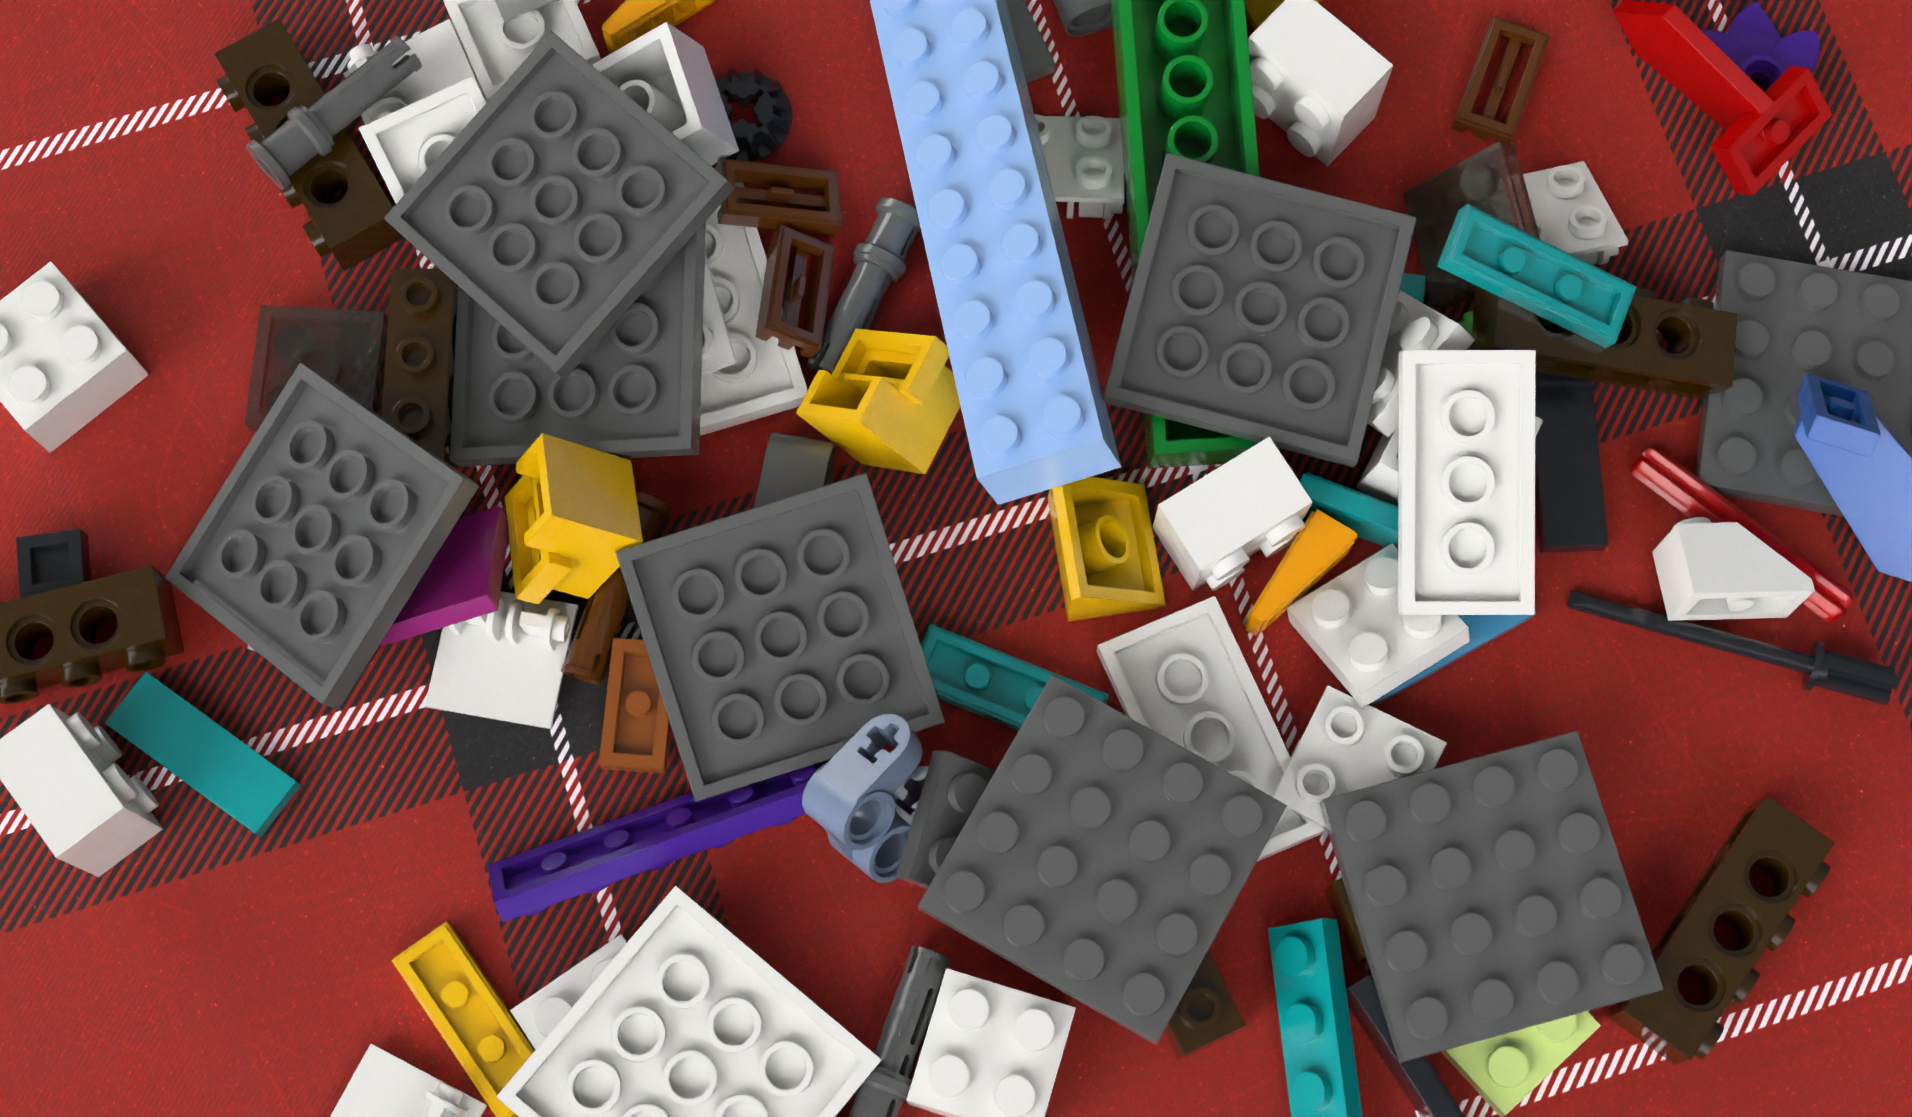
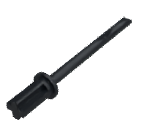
M1575 590L1570 592L1567 604L1569 609L1803 673L1802 689L1806 691H1811L1813 686L1887 705L1890 701L1891 691L1896 684L1897 674H1895V668L1825 649V643L1816 640L1810 653L1805 654L1685 620L1668 621L1666 615Z

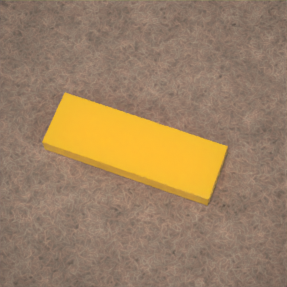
M446 921L391 961L496 1117H516L518 1115L496 1096L534 1053L535 1048L452 925Z

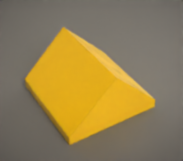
M1088 477L1049 489L1048 506L1068 622L1150 610L1165 606L1145 485Z

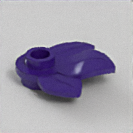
M1756 2L1750 3L1733 19L1727 34L1715 30H1701L1753 82L1759 83L1763 87L1764 92L1790 66L1807 67L1813 73L1819 56L1817 32L1811 30L1799 31L1781 38L1768 15Z

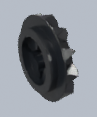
M731 68L726 76L716 80L729 122L732 120L733 114L728 101L731 100L734 104L737 102L742 107L749 106L751 103L755 104L758 101L753 108L758 127L754 123L749 124L744 119L737 120L735 123L731 122L730 125L739 151L725 159L749 162L760 160L776 151L787 138L792 124L791 103L778 80L772 81L763 76L757 68L752 73L737 72Z

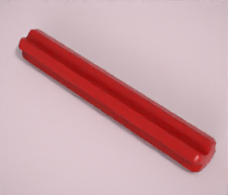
M1649 446L1634 463L1631 469L1632 475L1687 517H1705L1710 519L1711 523L1738 522L1809 576L1813 581L1815 591L1803 604L1826 622L1832 623L1836 621L1850 606L1854 598L1851 591L1659 447Z

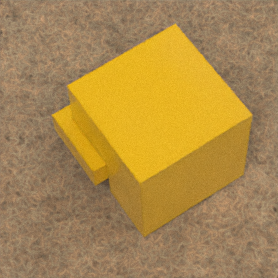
M856 328L832 374L826 370H818L796 414L862 465L926 474L961 406L954 374L945 366L949 357L948 347L936 336Z
M542 433L516 462V471L523 476L505 496L516 599L539 604L553 589L589 599L620 566L615 552L643 542L631 460Z

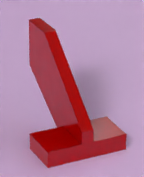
M1624 0L1613 11L1635 53L1726 130L1711 145V148L1735 193L1753 196L1832 116L1810 69L1807 67L1790 66L1764 92L1676 5Z

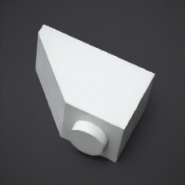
M1705 517L1685 519L1675 524L1672 530L1652 551L1668 621L1787 618L1815 591L1813 581L1809 576L1738 522L1711 523L1710 519Z

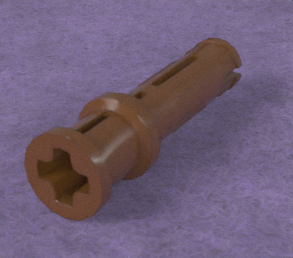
M636 491L643 538L642 543L654 540L660 520L668 519L671 507L653 496ZM620 566L587 599L570 651H568L566 660L562 665V673L566 675L572 674V677L575 679L600 685L613 638H616L630 597Z

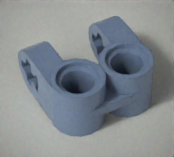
M895 714L877 716L863 725L828 763L815 771L807 782L802 797V806L805 813L818 822L828 833L831 846L878 883H888L897 879L896 874L917 808V799L920 797L929 767H917L923 753L921 742L905 719ZM887 743L896 747L890 753L882 749Z

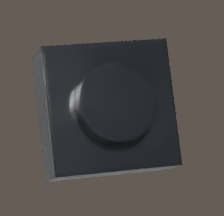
M81 529L16 538L20 598L91 580L88 535Z

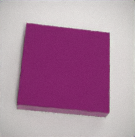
M500 506L458 519L380 643L381 646L498 610L509 533L507 516Z

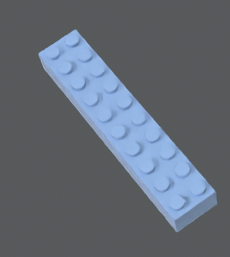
M870 0L977 479L999 505L1120 468L1121 463L1106 403L1103 400L1104 395L1006 0Z

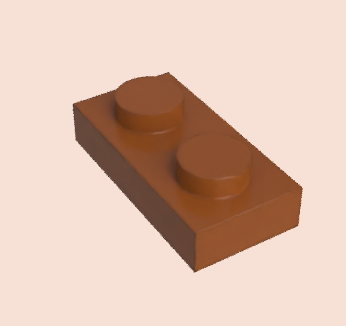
M613 638L599 766L602 769L666 774L671 725L644 640Z

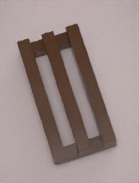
M1493 16L1451 129L1462 133L1464 128L1476 131L1474 137L1485 141L1488 136L1499 139L1497 145L1509 149L1550 35ZM1500 34L1510 39L1481 116L1472 113L1471 110ZM1523 42L1532 45V49L1504 124L1495 121L1494 118L1520 45Z
M720 158L714 168L735 188L722 202L717 212L718 224L774 230L782 224L799 232L834 236L842 227L837 171ZM735 182L824 191L825 196L794 193L793 189L772 187L770 190L735 187Z
M782 224L771 234L756 338L767 341L772 336L778 338L779 347L789 350L796 345L801 347L800 355L809 359L821 350L835 246ZM791 245H792V253H791V259H790V266H789V273H788V279H787L786 293H785L784 306H783V312H782V319L780 320V313H781V307H782V300H783V293H784L785 280H786V274H787V267H788V260H789V254H790V247H791ZM809 252L814 254L804 328L801 329L797 327L801 297L804 295L805 269Z

